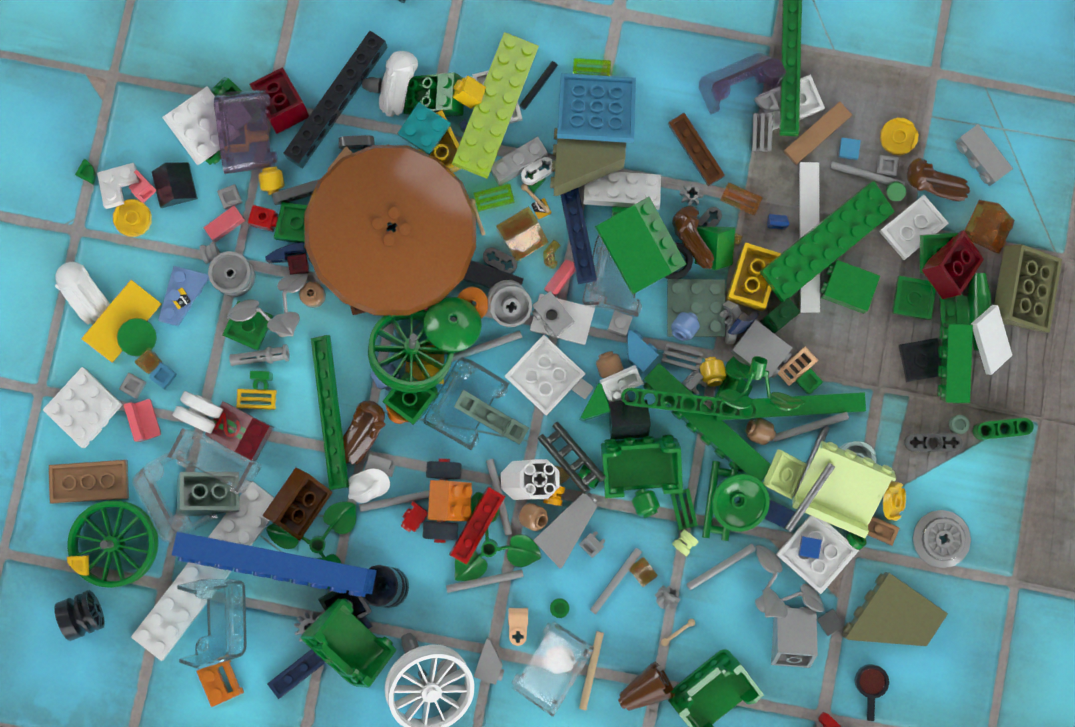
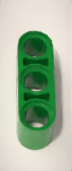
M1028 418L988 421L976 424L973 427L972 433L978 440L1024 436L1033 431L1034 424ZM1020 422L1025 425L1023 432L1019 429ZM1001 424L1006 427L1004 434L1000 431ZM982 426L987 429L985 436L981 434Z

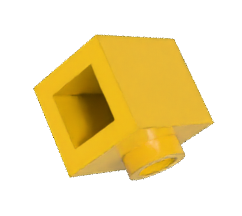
M467 75L455 83L453 98L471 109L482 102L486 87Z

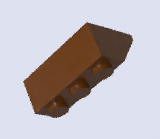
M295 467L262 516L300 541L333 492L307 472Z

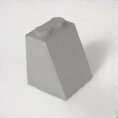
M786 605L787 616L785 618L774 617L771 665L810 668L818 656L816 611L811 610L809 607H800L798 609Z

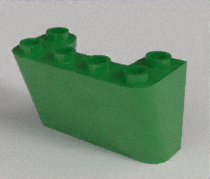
M663 435L662 438H654L653 436H645L643 439L624 438L621 441L606 439L601 444L602 469L606 477L603 480L605 498L625 497L624 490L662 488L663 494L683 493L681 447L673 435Z

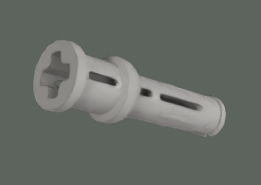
M284 344L283 347L271 348L269 346L261 351L230 354L229 359L231 366L266 361L272 364L274 361H289L290 354L287 344ZM255 356L257 357V358L242 359V358L255 357Z

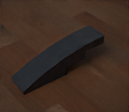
M471 261L463 280L491 289L496 283L503 280H513L522 285L524 278Z

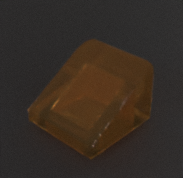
M147 350L134 363L150 374L160 362L162 363V360L154 351Z
M644 557L634 563L629 569L642 587L658 576Z

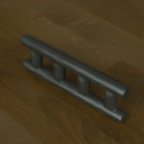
M555 422L552 427L556 431L547 438L544 434H541L538 440L580 490L587 494L591 490L587 486L595 478L602 482L606 477L560 423ZM562 437L567 445L558 452L552 443ZM573 450L579 458L569 465L563 457ZM585 464L591 472L581 479L575 471Z

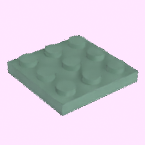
M668 279L667 337H674L671 325L682 312H691L698 317L700 328L694 337H725V318L720 316V313L725 310L723 306L725 303V280Z

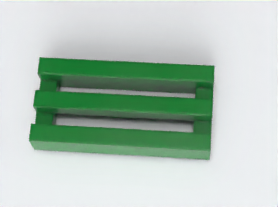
M689 488L683 489V493L670 494L678 530L698 526ZM683 493H686L692 519L691 524L689 523ZM675 495L679 496L685 525L681 523Z

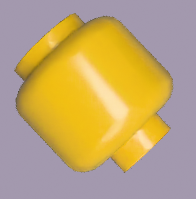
M277 166L262 168V172L258 174L260 189L268 191V195L278 192L279 189L285 186L283 173L280 169H277Z
M708 357L700 365V373L703 376L702 381L708 384V386H719L726 379L725 366L722 360L716 359V357Z

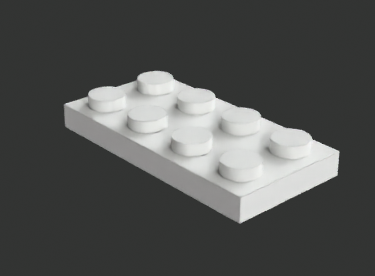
M613 172L584 185L583 204L631 207L641 200L650 197L655 208L659 210L661 175Z

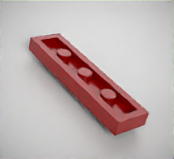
M490 487L486 488L449 553L450 556L466 565L468 564L506 496Z

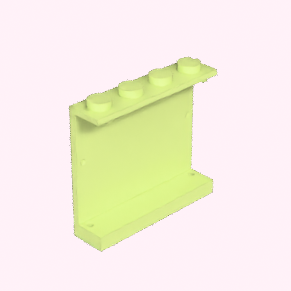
M821 441L793 498V508L797 509L820 474L827 464L830 463L835 466L834 470L804 513L866 538L869 532L868 524L891 480H896L895 471L887 465L881 466L876 464L875 461L868 457H859L851 450L840 449L832 442L826 443Z

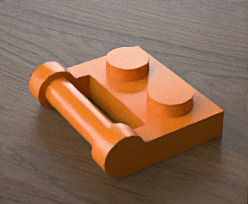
M229 656L196 671L211 707L244 693L233 672ZM223 666L233 690L232 692H228L218 667Z

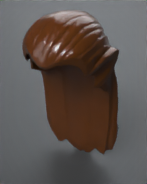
M923 158L913 160L908 167V183L916 188L917 191L925 190L952 201H965V198H968L967 194L970 193V187L966 184L968 183L967 180L938 172L933 169L932 164L927 163V160Z
M694 206L681 208L672 219L675 235L689 249L699 266L703 269H710L713 265L714 257L697 232L699 223L697 215H699V211Z
M367 400L358 404L353 420L343 436L346 464L350 462L352 465L359 464L372 447L380 430L386 425L384 423L385 412L374 401Z

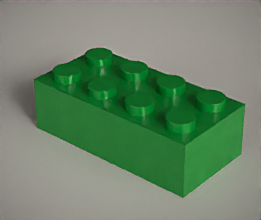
M943 323V327L939 328V338L942 339V346H939L938 356L942 358V365L938 366V377H941V385L937 386V396H940V400L946 403H970L972 324Z

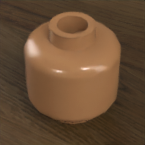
M308 282L300 289L299 297L306 306L316 308L324 303L326 293L320 284Z
M613 351L605 352L598 356L599 359L596 361V366L601 378L609 377L623 370L620 356L613 353Z
M763 418L751 419L745 430L748 439L760 445H766L769 441H773L776 435L773 423Z
M529 503L521 509L519 521L524 527L532 531H539L546 526L548 514L543 507Z

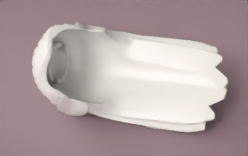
M396 51L386 60V71L381 85L379 108L389 117H393L395 114L399 116L402 113L409 80L414 77V72L418 68L417 58L408 51Z
M67 262L57 269L55 287L61 291L78 316L85 323L93 325L94 321L96 322L110 305L109 301L96 286L83 265L77 262Z

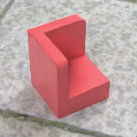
M136 169L134 173L139 177V182L131 184L129 189L136 198L144 203L157 190Z

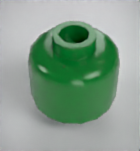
M643 488L635 492L636 496L632 498L631 502L638 516L647 518L658 513L657 509H659L660 504L654 491H646Z

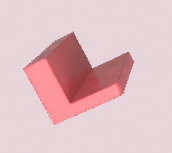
M150 399L138 403L130 402L124 404L135 442H142L161 435Z

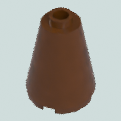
M656 661L651 663L619 693L620 698L618 701L623 709L626 708L628 711L671 699L675 696V693H671L674 689L664 670H658L657 667L660 665Z

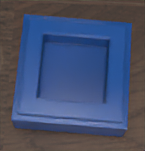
M801 536L798 555L819 559L822 540Z

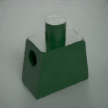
M787 298L785 302L783 301L760 320V323L775 334L800 314L801 311L790 298Z

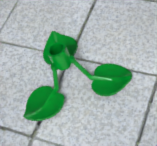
M733 356L726 364L725 372L728 376L734 379H748L742 393L735 390H723L720 392V400L737 409L749 408L753 400L745 395L752 379L761 380L762 377H765L767 396L771 399L770 403L773 406L791 411L803 406L806 402L784 393H771L768 378L769 371L766 370L768 361L763 357L754 356L751 365L748 366Z
M476 492L471 498V515L483 495L481 492ZM498 509L497 513L495 514V516H494L493 520L491 521V523L494 522V521L498 518L499 509ZM488 528L485 532V541L482 544L479 555L475 550L467 565L455 559V580L469 581L481 577L486 572L488 566L487 561L481 558L482 556L492 557L497 551L509 549L507 552L508 561L516 567H525L541 559L540 549L530 537L522 534L514 535L510 540V546L498 547L497 542L489 538Z
M345 501L335 503L326 509L323 520L330 526L323 536H314L311 540L304 536L302 537V540L309 544L312 552L321 555L322 558L316 559L341 563L337 555L329 554L325 557L323 551L326 546L325 538L332 528L338 534H346L355 526L356 505ZM273 523L267 526L268 536L279 547L292 549L298 545V539Z

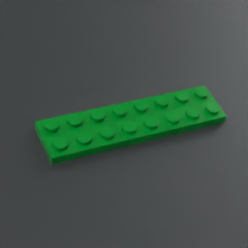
M872 181L761 269L760 273L779 300L785 302L787 298H790L895 211L875 181Z

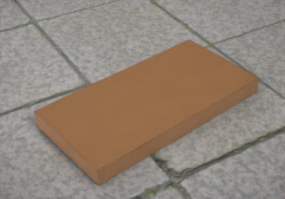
M128 460L49 465L50 504L129 499Z

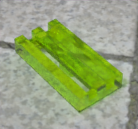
M574 58L573 74L610 76L611 60ZM577 64L607 66V68L577 67ZM577 71H580V72L607 73V74L577 73Z
M510 184L474 192L478 212L515 203ZM508 189L507 193L479 199V196ZM505 197H510V199H506V200H502V201H498V202L486 204V205H483V206L480 205V204H482V203H486V202H490V201L502 199V198H505Z

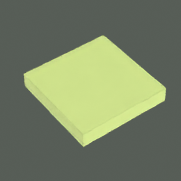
M777 449L763 484L769 489L792 499L807 464Z

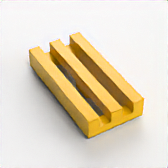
M237 389L236 408L276 410L277 391ZM241 394H271V398L241 397ZM241 401L271 402V405L241 404Z

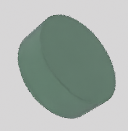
M955 415L949 420L948 425L953 433L963 434L969 429L970 423L964 415Z

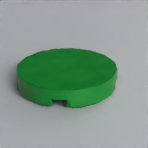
M141 318L127 320L120 326L117 333L118 345L122 351L132 356H143L149 353L155 346L157 339L156 331L152 324Z

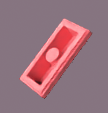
M234 205L203 228L212 241L217 242L246 220Z
M569 260L563 262L545 286L544 290L547 293L551 291L555 297L559 294L575 272L574 262Z

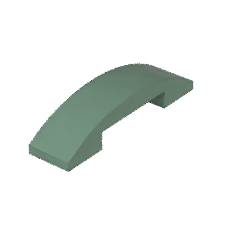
M464 390L453 406L519 445L529 430V427Z

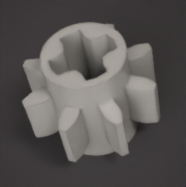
M694 182L689 187L685 184L683 186L685 191H680L679 195L683 196L681 202H687L688 206H691L692 203L698 205L699 200L697 198H703L704 196L699 194L702 187L697 188L694 186ZM690 191L693 192V195H694L693 198H690V194H689Z
M663 585L655 594L658 606L665 610L668 607L673 610L680 601V598H678L679 592L673 586L666 588Z

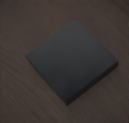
M938 338L899 345L906 382L938 377V366H942V358L938 356Z

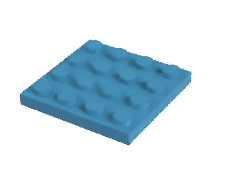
M561 73L557 138L634 143L636 78Z

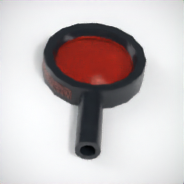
M869 664L861 667L856 673L855 686L862 695L867 697V721H875V698L883 696L888 690L889 676L880 666Z

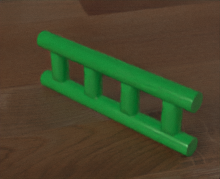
M712 461L702 537L710 538V533L722 534L721 540L729 541V529L724 526L711 525L714 514L712 498L717 488L718 475L729 477L738 474V472L732 468H719L720 462Z

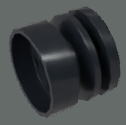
M384 565L371 566L369 569L377 570L372 594L366 593L365 597H362L364 601L372 606L384 608L397 607L403 603L409 591V582L404 572L398 568Z
M90 590L75 595L74 600L67 598L57 602L54 606L59 629L69 641L84 636L85 632L92 633L95 630L104 628L105 619L101 605L95 594Z

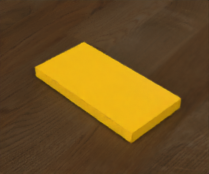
M130 280L81 339L113 363L122 352L117 340L120 326L132 318H141L148 321L162 303L133 280Z

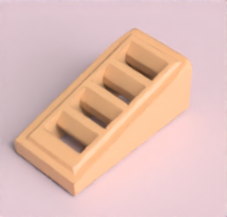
M805 346L780 368L778 375L790 386L812 367L818 359ZM803 353L811 360L809 364L801 356ZM797 358L804 364L805 367L803 369L795 361ZM793 364L799 372L796 374L789 365ZM785 369L792 374V379L784 372Z

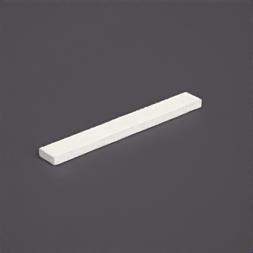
M819 162L799 163V239L819 224ZM820 273L800 289L801 313L820 312Z

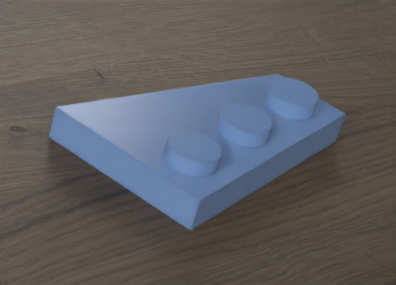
M173 266L158 321L179 326L190 310L192 303L200 295L207 281H209L208 274ZM183 288L191 302L177 309L173 301H177L180 298L178 289Z

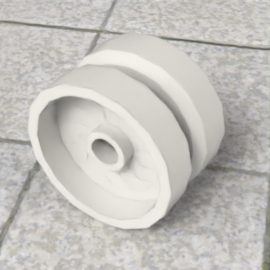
M184 391L180 400L190 408L176 406L172 415L200 430L212 433L215 423L206 418V415L219 418L223 409L198 394L194 395Z

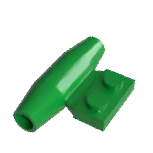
M975 273L969 281L967 297L961 294L942 299L939 296L941 327H943V323L971 324L992 306L986 273ZM973 333V337H972L973 348H974V351H979L978 346H977V343H976V339H975V336H974V333Z

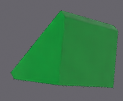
M697 226L698 234L714 257L713 265L710 269L719 270L733 265L735 227Z
M405 372L400 380L409 381V373ZM412 376V381H418ZM392 389L382 402L414 425L426 413L437 394L431 389L417 393H406Z
M598 383L579 420L586 421L610 412L602 384Z

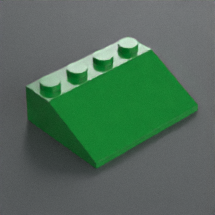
M650 197L641 200L595 226L632 295L686 265Z

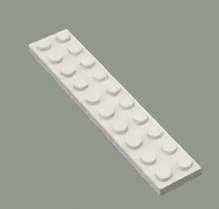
M251 481L239 497L240 510L226 513L208 538L252 546L270 522L262 515L274 497L254 481ZM189 562L131 638L159 660L163 661L232 571Z

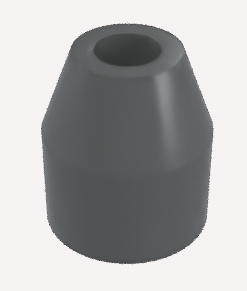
M369 77L363 79V89L373 93L381 92V78Z
M411 633L401 636V645L404 653L419 647L416 638Z

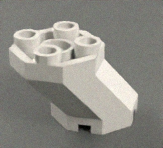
M547 459L512 461L501 472V489L513 500L548 499L560 487L559 470Z

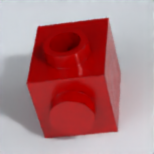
M253 205L248 224L255 228L273 232L274 227L276 228L278 213L272 209Z

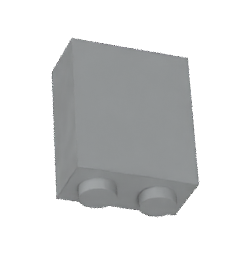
M755 320L730 352L748 366L751 365L754 356L767 359L766 370L769 371L768 378H774L780 371L778 366L781 362L786 363L791 357L790 351L792 347Z

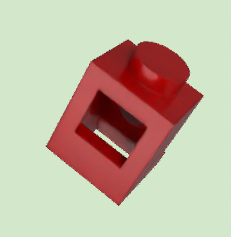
M415 501L411 503L413 508H408L403 514L404 520L400 525L409 533L411 530L416 532L428 516V511Z

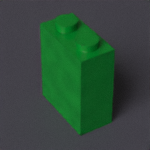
M839 260L830 264L826 272L829 275L827 282L824 281L820 292H822L821 298L862 314L868 312L880 275Z

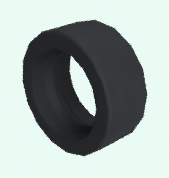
M674 242L679 252L684 255L686 265L679 272L667 275L666 279H681L687 275L692 267V253L681 243Z

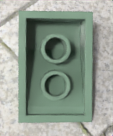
M179 473L177 478V516H203L240 510L239 473Z

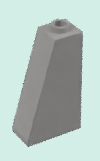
M590 492L588 494L582 493L533 540L560 569L565 564L597 508L595 504L597 499Z

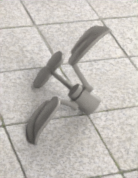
M308 274L288 275L279 281L277 287L280 291H283L284 314H278L273 319H270L258 307L259 301L250 299L236 304L229 311L227 319L246 321L252 318L256 312H260L268 321L267 327L270 331L277 333L279 337H293L300 317L296 312H288L286 294L299 291L306 284L309 278Z
M755 546L760 564L765 570L773 573L768 585L762 590L763 595L755 600L756 607L765 613L766 618H785L788 611L784 601L797 596H802L804 604L810 609L817 612L825 610L819 594L808 584L801 585V592L780 599L770 587L778 573L782 572V564L773 551L764 546Z

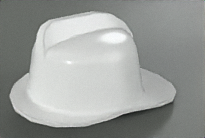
M374 468L352 475L348 480V498L359 503H366L385 494L390 488L389 477L385 472Z

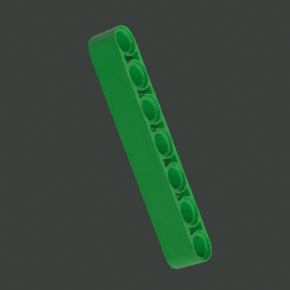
M627 388L621 395L622 401L630 406L739 419H751L757 413V408L752 403L753 413L750 416H745L742 413V409L734 408L732 413L726 414L722 410L725 402H722L720 398L638 388ZM629 391H633L636 395L633 402H627L625 399V394ZM648 393L655 396V402L651 405L646 404L644 401V397ZM666 396L674 397L675 403L673 406L667 407L664 405V398ZM686 398L694 400V407L692 409H686L683 406V401ZM710 400L713 402L714 408L712 411L707 412L703 409L704 401Z

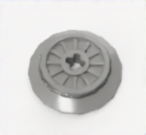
M938 510L929 512L919 520L914 529L913 542L916 552L923 561L930 566L946 568L952 567L964 559L970 548L971 537L969 528L962 518L953 512ZM939 536H944L947 541L941 543Z

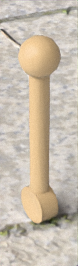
M523 183L521 189L526 191L546 213H549L550 209L528 189V185Z
M471 198L470 201L476 212V220L481 235H486L475 205L476 200Z
M689 619L686 625L671 636L663 638L661 644L667 646L674 637L689 626H694L695 620Z

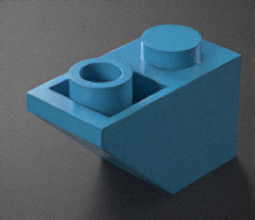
M629 330L626 335L628 362L633 366L635 365L637 370L643 373L658 357L656 353L658 350L651 343L647 345L642 340L643 336L639 332Z

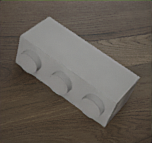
M979 124L955 141L957 149L962 154H965L970 166L974 169L976 168L981 180L989 186L1013 170L1012 166Z
M536 137L494 162L490 172L500 187L520 175L522 170L540 158L548 157V152L540 139Z

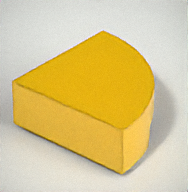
M89 555L67 557L69 566L80 575H89Z

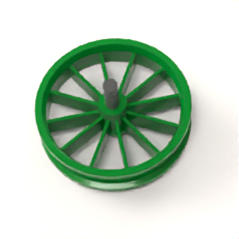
M424 309L411 315H384L375 324L370 334L368 359L371 369L382 383L394 390L406 393L429 390L439 384L450 370L454 352H446L435 347H424L431 343L428 339L419 343V340L425 333L424 327L418 337L413 333V319L424 322L427 312ZM410 319L409 339L406 338L397 321ZM392 323L402 341L383 331V329ZM379 335L397 346L375 345V342ZM375 352H396L397 354L378 362ZM426 354H447V359L443 365ZM402 358L393 375H390L382 368ZM420 359L438 368L439 371L430 377ZM405 362H410L409 381L395 378ZM412 362H416L426 378L425 380L412 381Z
M124 501L100 502L88 507L74 521L68 535V556H80L104 549L89 566V575L80 576L87 582L99 587L112 588L128 585L143 577L153 565L158 552V533L150 516L140 507ZM120 507L113 532L106 508ZM100 510L107 534L90 519L93 514ZM124 510H129L136 517L119 534ZM140 519L147 532L124 539L123 536ZM86 521L104 538L103 540L80 535ZM148 535V550L126 545V541ZM83 538L100 542V547L79 553L78 540ZM124 548L147 553L142 565L139 566L124 552ZM108 553L101 579L90 571ZM119 553L137 569L135 573L125 578ZM113 555L120 577L119 581L107 580Z

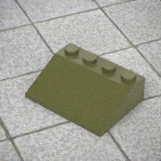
M1022 244L1004 246L994 305L999 307L1003 324L1050 333L1062 263L1061 258Z

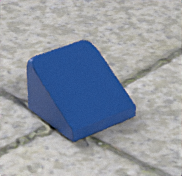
M768 215L767 228L785 230L789 226V220L786 215Z

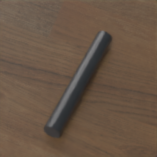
M552 61L521 102L519 106L523 110H526L558 66L556 62Z

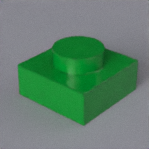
M811 368L795 381L807 395H810L823 383Z

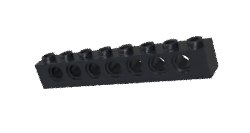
M372 31L367 33L283 152L288 160L303 169L360 88L363 79L367 78L388 48L384 39Z

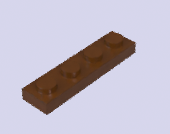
M683 113L668 122L672 132L707 186L709 187L722 179L725 174L686 114Z

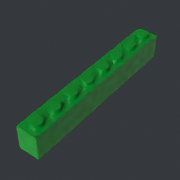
M660 363L643 379V388L646 390L694 395ZM666 396L664 398L665 406L671 407L674 405V397ZM686 398L683 401V406L686 409H692L694 407V400ZM703 403V409H704L705 411H707V412L711 411V410ZM680 411L671 412L677 419L680 420L682 418L687 423L685 426L694 433L696 431L701 436L700 440L704 444L715 448L714 452L721 459L726 458L730 462L728 465L734 471L752 475L761 482L766 477L771 464L724 421L715 420L714 415Z

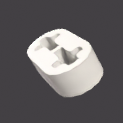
M543 157L525 167L521 172L522 182L526 185H533L552 173V159ZM542 163H545L546 165L550 164L549 170L544 168L539 171V169L542 168ZM536 171V173L533 175L532 180L530 178H525L526 172L532 174Z

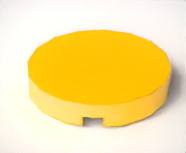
M900 117L888 121L880 131L882 147L892 155L901 156L909 153L918 142L919 134L914 127L915 125L910 120Z
M128 199L124 201L123 205L115 208L113 223L121 234L128 237H138L149 229L152 223V214L143 202L136 199Z
M890 482L884 494L883 511L888 520L897 521L902 516L899 515L900 511L905 509L906 491L905 488H902L903 484L900 482Z

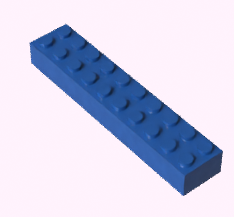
M182 532L176 533L172 556H177L178 561L223 570H234V572L252 575L253 572V576L271 578V575H273V580L289 582L292 579L291 583L308 586L311 583L310 587L327 589L329 586V591L346 593L349 590V595L365 597L366 593L372 594L377 570Z

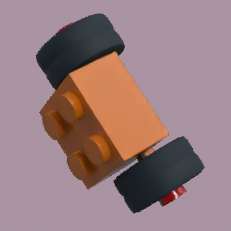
M439 458V461L427 462L426 477L439 479V481L430 480L428 520H437V522L423 523L424 539H434V543H446V540H457L458 524L443 522L468 521L470 518L472 483L447 481L448 479H461V463L450 462V459Z

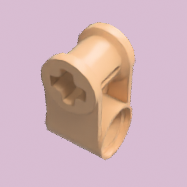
M509 608V639L513 645L520 646L526 641L528 608ZM516 631H520V635H524L520 642H516V639L512 638Z

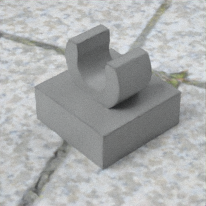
M728 300L723 304L726 310H723L720 316L726 318L729 315V318L724 323L730 326L742 312L737 304Z
M692 371L682 382L688 390L695 394H699V391L696 390L697 384L706 387V383L701 380L703 376L698 371Z
M597 531L592 534L590 533L579 543L592 558L604 548L605 539L603 538L599 542L595 538L598 534Z

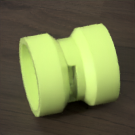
M684 529L680 533V538L675 540L672 545L687 557L690 549L696 546L699 541Z

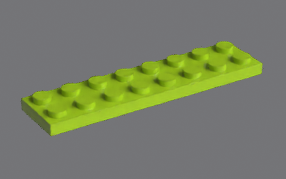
M504 32L483 84L486 89L482 102L475 105L453 159V166L488 179L539 48L538 45Z

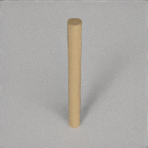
M596 631L579 709L587 710L604 633Z

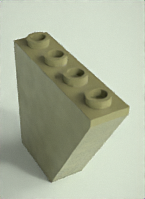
M558 128L554 129V140H557V144H553V156H556V160H552L551 172H555V177H551L550 188H554L553 196H559L624 168L626 142L557 138Z
M888 572L881 573L875 581L876 586L874 589H870L865 595L864 599L866 601L862 607L858 606L853 614L855 617L852 622H848L844 626L842 637L854 641L927 646L948 613Z

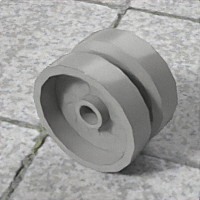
M227 251L220 253L213 258L208 270L209 280L212 285L227 296H242L250 291L255 283L256 274L254 267L244 256L237 252Z
M513 280L500 281L490 289L487 295L488 309L494 320L500 325L516 327L523 324L529 318L532 311V301L520 283Z

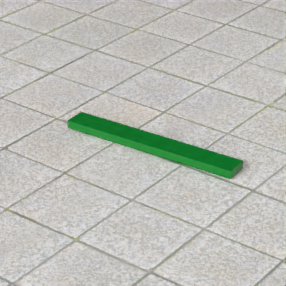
M802 0L782 1L779 136H799Z
M330 335L311 338L329 490L348 488L349 481Z
M865 392L792 396L806 402L803 406L791 411L773 406L769 398L752 399V403L757 408V413L753 418L866 411ZM726 403L722 407L723 412L726 414L732 413L734 409ZM750 406L749 408L742 409V413L745 416H750L753 413V408ZM715 416V420L739 419V418Z

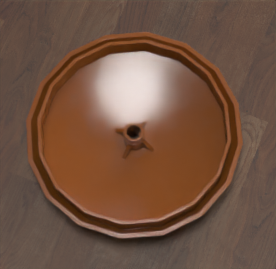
M372 145L342 157L317 182L305 211V249L318 279L343 303L372 315H411L441 302L464 279L476 249V212L463 182L440 159L407 145ZM391 224L395 226L394 233L392 231L386 230L388 228V225Z

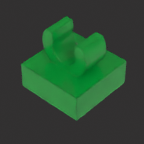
M250 371V379L255 380L253 388L258 389V383L263 382L264 389L268 390L269 384L267 381H272L273 373L269 371Z

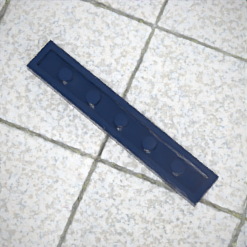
M575 188L561 194L560 197L579 285L597 281L579 188Z
M366 616L358 619L367 629L373 626ZM311 649L267 683V685L276 697L280 699L326 662Z

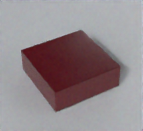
M306 253L287 256L290 275L310 273Z

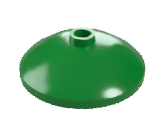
M444 298L441 302L430 306L424 317V331L428 340L435 347L446 352H460L468 349L477 341L481 332L480 314L471 303L461 298ZM454 317L457 321L453 322L450 318Z
M735 474L729 476L717 486L713 494L712 510L714 516L722 526L729 530L742 532L753 529L763 521L768 512L769 494L765 485L752 475ZM736 497H739L738 502H734Z

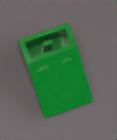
M455 72L412 77L407 86L404 114H411L420 102L435 113L442 110L445 117L463 116L464 104L453 98L454 85L463 77Z

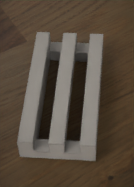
M753 113L752 151L772 152L773 113ZM758 118H761L760 148H757ZM765 118H768V148H764Z
M666 343L661 362L699 371L703 353ZM670 348L680 352L698 356V358L695 359L692 357L668 351V349ZM668 355L690 362L696 363V366L670 360L666 357Z

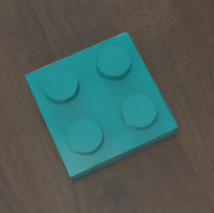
M419 102L397 134L424 153L431 155L451 126V123Z

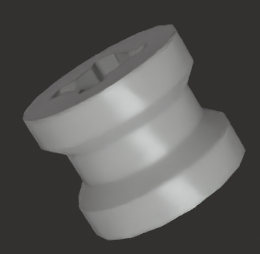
M215 241L211 242L210 245L200 246L201 256L205 264L210 263L213 258L220 254Z

